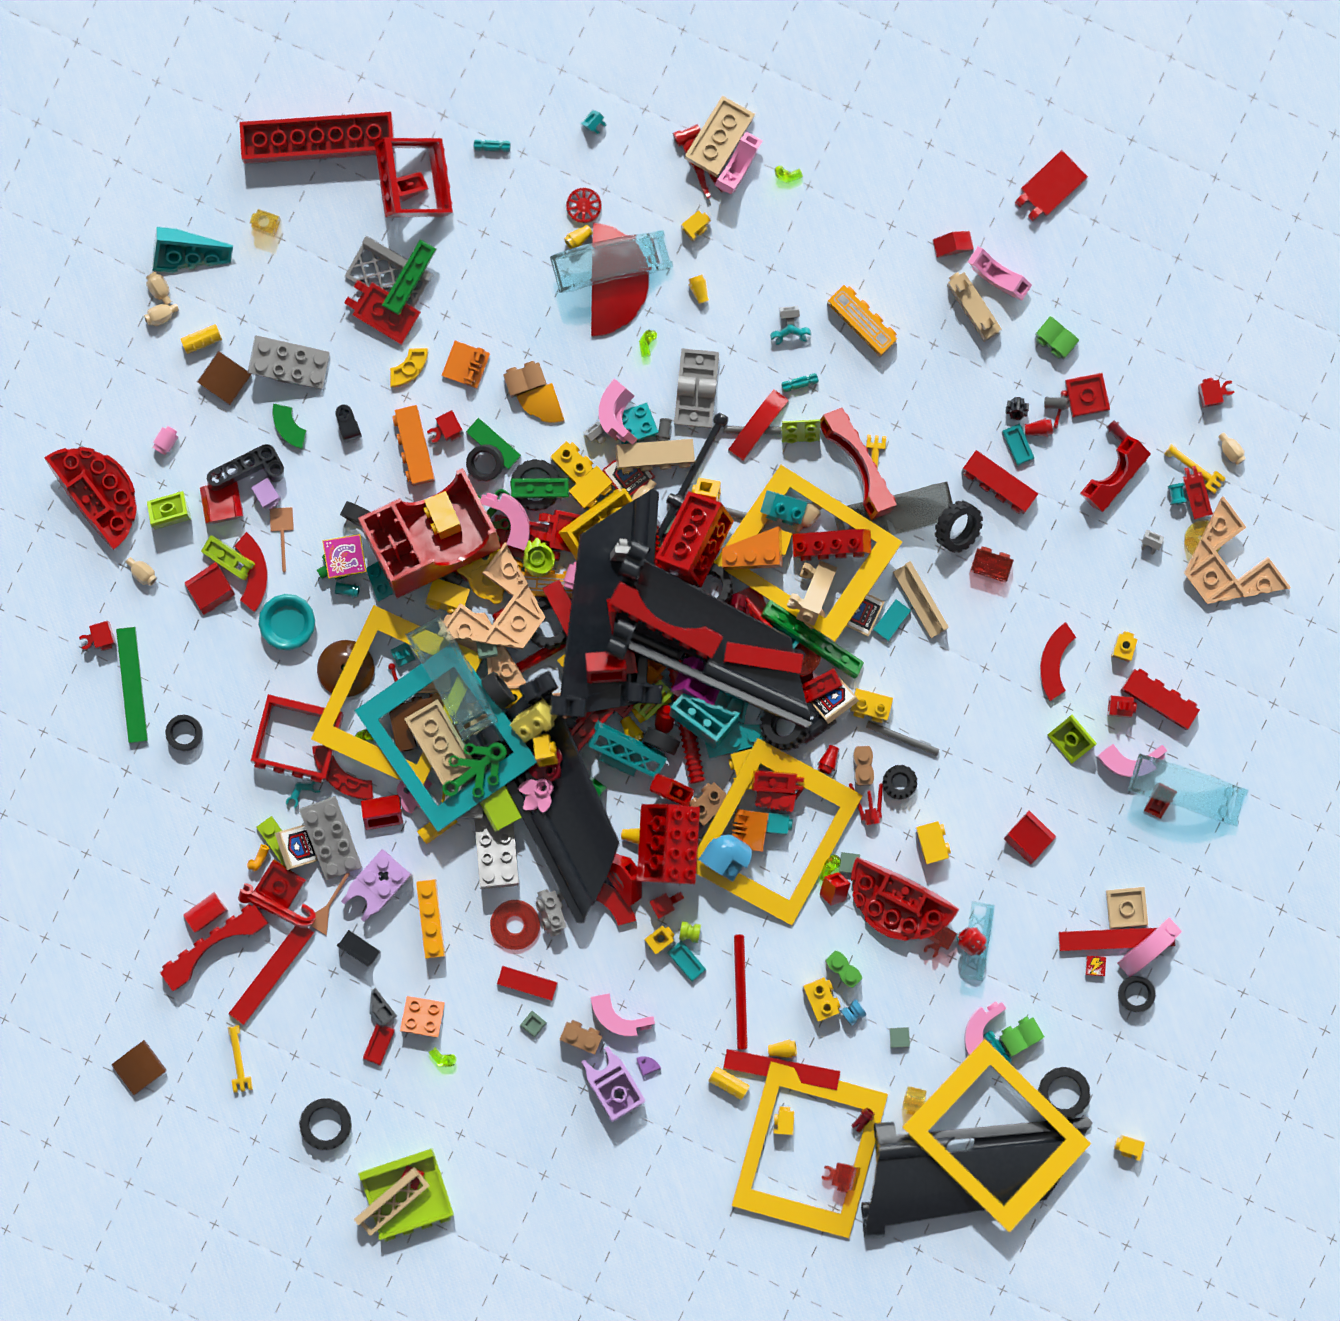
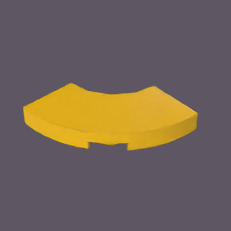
M410 348L404 362L390 368L391 388L403 386L414 380L421 373L427 361L428 348Z

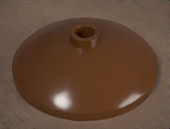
M336 641L327 646L319 657L317 663L318 678L323 687L331 694L342 673L341 667L347 663L356 643L355 641ZM369 651L347 697H353L362 693L373 680L375 665Z

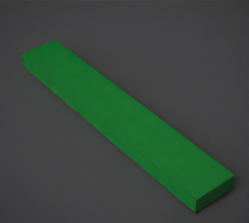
M772 600L767 602L761 614L763 619L853 679L858 677L864 664L862 660L817 630L808 627L803 621L796 619L797 617Z
M136 627L118 628L116 633L128 743L148 741Z

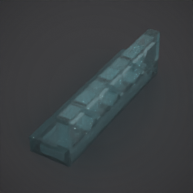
M974 901L971 903L968 927L972 928L977 924L980 925L983 929L982 934L987 939L986 949L982 954L974 958L964 951L960 978L983 981L995 908L993 904ZM975 906L986 907L985 916L980 920L974 914ZM974 917L977 922L972 925ZM967 955H968V957H969L971 960L966 963V961H967ZM971 962L976 966L975 976L965 975V967Z

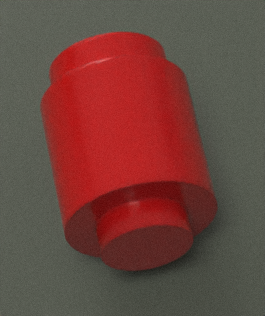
M668 705L661 706L657 710L654 723L656 730L665 734L673 729L675 719L669 716L671 706Z

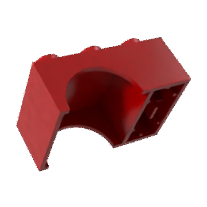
M463 468L456 471L455 478L446 488L435 494L438 495L446 491L460 522L461 532L442 540L439 534L435 535L430 525L433 521L431 517L427 518L423 509L426 507L424 500L404 502L399 498L358 518L364 536L397 599L501 549L497 532Z

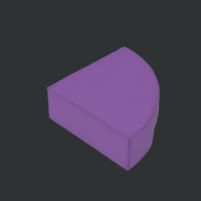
M640 1056L636 1058L643 1076L661 1069L658 1062L650 1057Z

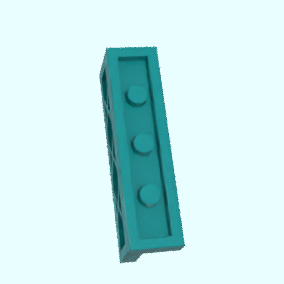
M599 721L594 726L595 733L588 744L589 747L651 777H655L657 773H660L667 761L664 752ZM599 735L607 738V745L599 746L595 744ZM620 744L624 746L625 752L617 755L613 753L612 747ZM638 753L641 755L642 760L634 763L630 761L629 755ZM655 761L659 764L653 772L647 769L645 763Z

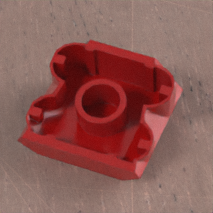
M237 482L218 491H212L207 485L199 487L205 524L235 520L243 516V507L240 501Z
M216 562L184 582L203 615L211 612L223 602L231 600L232 596L235 595L233 588Z
M1029 810L1003 839L1031 865L1056 838V835Z

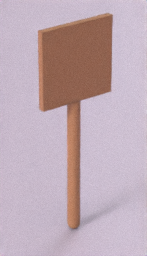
M293 507L270 509L271 531H280L282 571L286 572L284 531L294 530Z

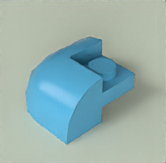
M727 834L717 839L714 838L708 844L699 860L733 882L742 867H748L752 856V849L740 839Z

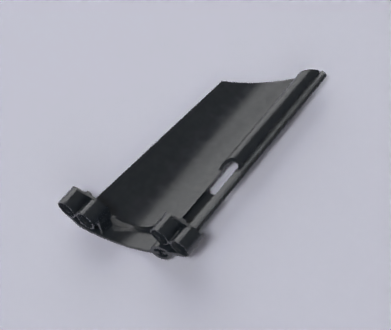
M654 488L595 524L579 537L560 696L551 695L550 715L586 717V712L632 704H662L663 684L653 685L647 683L648 659L636 653L635 659L638 673L626 674V681L587 683L586 653L605 652L612 638L606 599H611L619 582H622L623 577L619 574L623 562L610 561V553L616 543H619V539H627L628 547L631 546L633 540L650 547L651 550L646 561L655 564L659 492Z
M633 540L619 571V574L623 576L622 582L636 589L645 606L663 622L681 628L707 627L722 635L723 638L713 657L703 658L696 653L698 650L692 647L687 649L679 644L680 641L676 638L670 640L664 637L661 630L656 629L653 631L645 626L646 622L640 619L638 622L628 617L629 613L622 610L621 613L616 612L613 635L605 653L623 661L627 650L803 728L811 726L810 714L798 673L724 662L727 642L794 653L791 637L646 561L651 548ZM683 651L701 659L704 663V670L699 671L679 662L677 653Z
M550 670L519 686L522 697L504 714L512 723L518 714L542 698L550 706L552 692L558 689ZM557 716L554 720L555 725L548 731L543 730L540 734L550 735L551 742H555V746L562 753V761L559 765L561 775L558 779L551 781L553 791L550 795V807L544 813L537 808L533 814L531 810L523 809L525 799L523 793L518 790V787L526 780H539L530 775L528 769L505 786L576 923L584 924L590 908L594 906L604 885L620 842L563 716ZM493 722L478 733L463 740L465 745L471 743L479 747H489L493 743H500L506 748L505 758L514 753ZM529 739L525 744L534 755V741ZM468 746L469 753L473 752V747ZM495 749L493 752L494 755L499 756L500 750ZM474 753L471 757L473 758L480 754ZM546 785L542 787L543 792L547 789Z
M1088 1117L1067 1119L1083 1136L1093 1123ZM894 1121L874 1123V1137L876 1140L874 1183L870 1202L861 1203L864 1239L885 1237V1226L985 1210L909 1134L897 1135ZM1048 1121L929 1132L946 1150L952 1140L974 1138V1144L970 1150L949 1153L1003 1206L1065 1141V1138ZM1062 1176L1039 1201L1048 1199Z

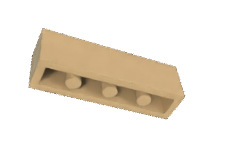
M693 439L634 443L633 445L618 444L615 447L617 470H622V473L634 472L633 469L641 468V471H651L653 467H660V470L671 469V466L689 468L695 462Z

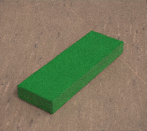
M477 418L466 431L480 445L487 444L498 448L503 455L504 466L508 470L521 457L520 453L480 418Z
M511 479V497L569 498V479Z

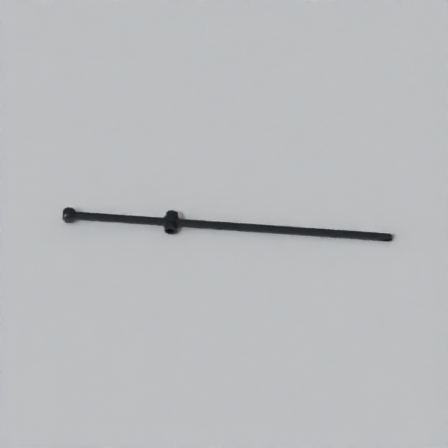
M717 413L714 416L715 424L678 494L670 493L666 503L670 505V509L658 529V542L663 538L676 511L680 509L684 496L721 427L728 424L729 419L726 415Z

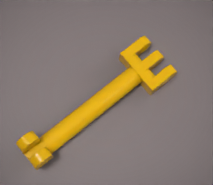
M867 434L866 447L872 449L871 459L877 465L878 470L879 449L885 450L886 436H882V443H878L879 435H875L873 443L871 442V435Z
M1172 444L1164 452L1167 457L1174 456L1191 470L1192 466L1196 465L1197 472H1202L1203 479L1207 481L1205 484L1206 489L1213 494H1216L1217 490L1212 485L1218 488L1221 487V484L1216 479L1218 478L1222 482L1226 480L1217 471H1214L1212 475L1177 450Z
M240 1026L227 1027L228 1035L231 1038L237 1078L231 1080L233 1092H238L237 1085L239 1084L241 1092H244L245 1083H248L249 1091L253 1090L251 1076L245 1077L238 1038Z

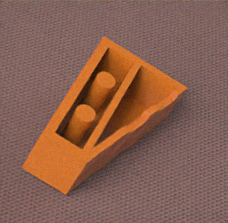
M778 526L723 547L722 567L725 570L783 567L782 529Z

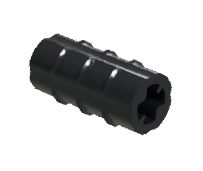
M820 714L811 719V731H808L809 738L804 739L805 744H808L837 723L836 719L829 724Z

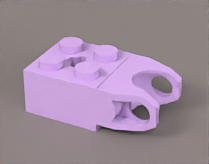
M381 849L350 884L347 894L341 902L346 904L355 896L364 897L367 901V909L361 920L365 922L371 915L379 912L390 901L412 874L384 849ZM387 871L389 879L381 881L380 873Z
M607 1046L604 1050L609 1062L604 1070L593 1069L586 1060L581 1063L586 1070L589 1085L611 1122H614L644 1104L646 1100L622 1060L613 1054ZM615 1091L623 1092V1099L615 1098Z

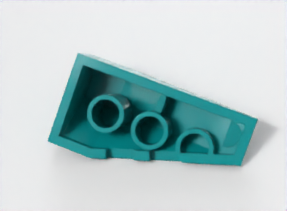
M156 227L152 271L172 273L178 272V269L183 268L191 270L195 269V266L207 265L209 267L231 263L233 245L176 228Z

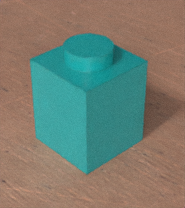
M769 813L766 833L788 834V830L792 831L793 819H789L787 814Z

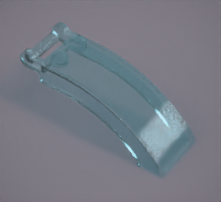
M664 230L598 241L550 256L559 293L572 292L610 280L652 274L657 271L673 268L674 266L669 259L664 241ZM654 240H657L663 263L659 262Z
M440 616L406 634L413 651L429 674L464 741L469 739L470 735L486 726L498 723L497 717L493 713L471 666ZM485 713L487 714V718L465 729V724Z
M1140 753L1128 787L1129 791L1175 805L1236 827L1239 824L1238 817L1245 795L1247 796L1249 791L1213 776ZM1235 793H1238L1231 813V817L1229 818L1228 816L1235 797Z

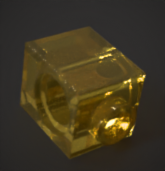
M257 209V212L251 216L250 224H252L253 230L275 237L281 219L277 215ZM263 218L269 219V224L265 227L259 225Z
M911 1086L906 1087L902 1109H906V1114L913 1115L924 1104L927 1090Z

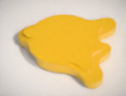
M499 550L490 553L487 560L480 558L457 569L459 574L468 579L472 591L477 596L490 600L493 604H500L503 601L504 589L482 573Z

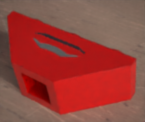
M616 854L607 877L628 907H630L642 898V881H637V866L633 860Z

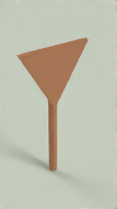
M350 873L345 874L327 905L315 912L316 919L311 926L326 936L329 907Z

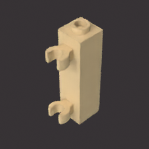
M957 272L952 275L947 286L983 341L985 342L1001 332L1002 328L966 273L959 274Z
M819 561L817 569H815L811 564L804 563L799 576L805 579H812L806 596L803 600L799 595L792 593L787 604L788 608L799 610L796 619L813 626L815 625L838 567Z

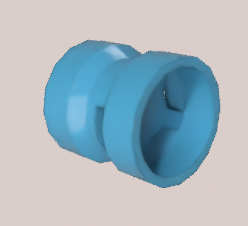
M856 999L851 1002L848 1008L844 1007L840 1010L851 1026L856 1023L857 1019L867 1015Z

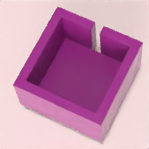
M694 656L684 658L683 664L699 671L704 670V663L701 659ZM678 673L671 690L678 697L684 693L706 701L705 703L711 705L715 704L720 691L681 673Z

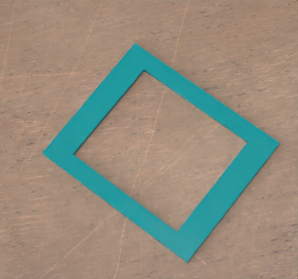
M454 641L354 710L438 832L537 763L525 742L511 728V722L502 709L487 694L481 679ZM455 667L514 753L499 763L498 776L500 781L497 785L492 786L487 781L488 776L491 775V769L484 773V795L477 798L472 794V790L475 787L474 780L458 791L456 795L451 796L437 806L379 722V719ZM492 776L490 778V782L493 784L496 783L497 778L495 776ZM477 788L475 794L477 796L481 795L482 790Z

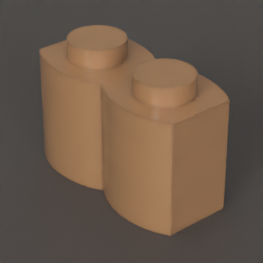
M530 361L525 363L523 368L517 369V367H512L503 374L511 398L547 385L539 362Z
M857 746L853 751V761L856 766L854 771L855 783L857 786L872 785L874 781V770L871 766L873 761L872 749L870 746Z

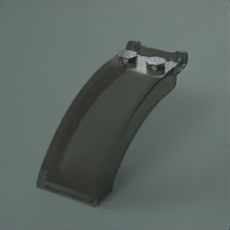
M942 482L893 495L897 504L890 513L873 520L868 515L863 502L851 504L847 507L894 536L936 525L938 517L943 514L942 511L947 509L948 505L953 502L948 482ZM834 516L837 530H845L844 522Z

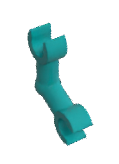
M788 325L781 331H773L770 337L771 340H776V345L781 344L783 338L789 334L797 335L801 341L805 342L807 338L804 334L811 336V330L807 327L800 329L793 325Z
M297 782L292 795L286 800V805L290 799H294L296 801L294 808H296L299 804L298 798L302 790L314 793L321 792L313 789V785L317 782Z

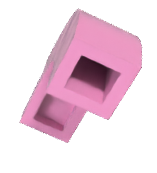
M746 132L725 170L717 179L715 186L729 194L735 192L763 141Z
M977 246L968 260V263L973 267L972 270L980 277L1006 294L1021 301L1032 286L1023 275L1007 269L979 246Z
M614 378L600 400V424L604 431L616 441L619 438L624 443L627 440L633 445L637 438L624 427L622 415L625 407L635 395Z
M505 493L502 494L501 500L497 499L498 496L495 494H483L480 499L483 505L502 511L510 520L511 532L507 545L525 550L530 537V522L523 506L516 499Z
M1112 744L1096 757L1104 767L1114 774L1123 777H1140L1156 770L1157 768L1152 762L1155 761L1157 764L1164 759V753L1167 750L1161 745L1142 760H1130L1124 757L1116 746Z
M1170 917L1167 918L1145 940L1123 956L1117 964L1129 977L1133 976L1164 951L1182 931Z
M610 993L590 997L594 1013L600 1023L616 1034L636 1036L638 1035L637 1027H640V1030L651 1029V1025L655 1024L654 1016L636 1020H626L618 1016L612 1007Z
M993 1002L987 1007V1012L982 1007H979L968 1020L964 1034V1043L968 1056L983 1041V1030L986 1024L1007 1009L1003 1002Z

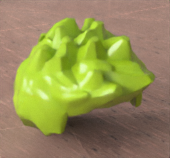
M535 538L532 543L529 540L525 547V555L523 556V565L526 571L533 576H537V578L548 575L555 564L553 551L546 546V543H541L538 538Z

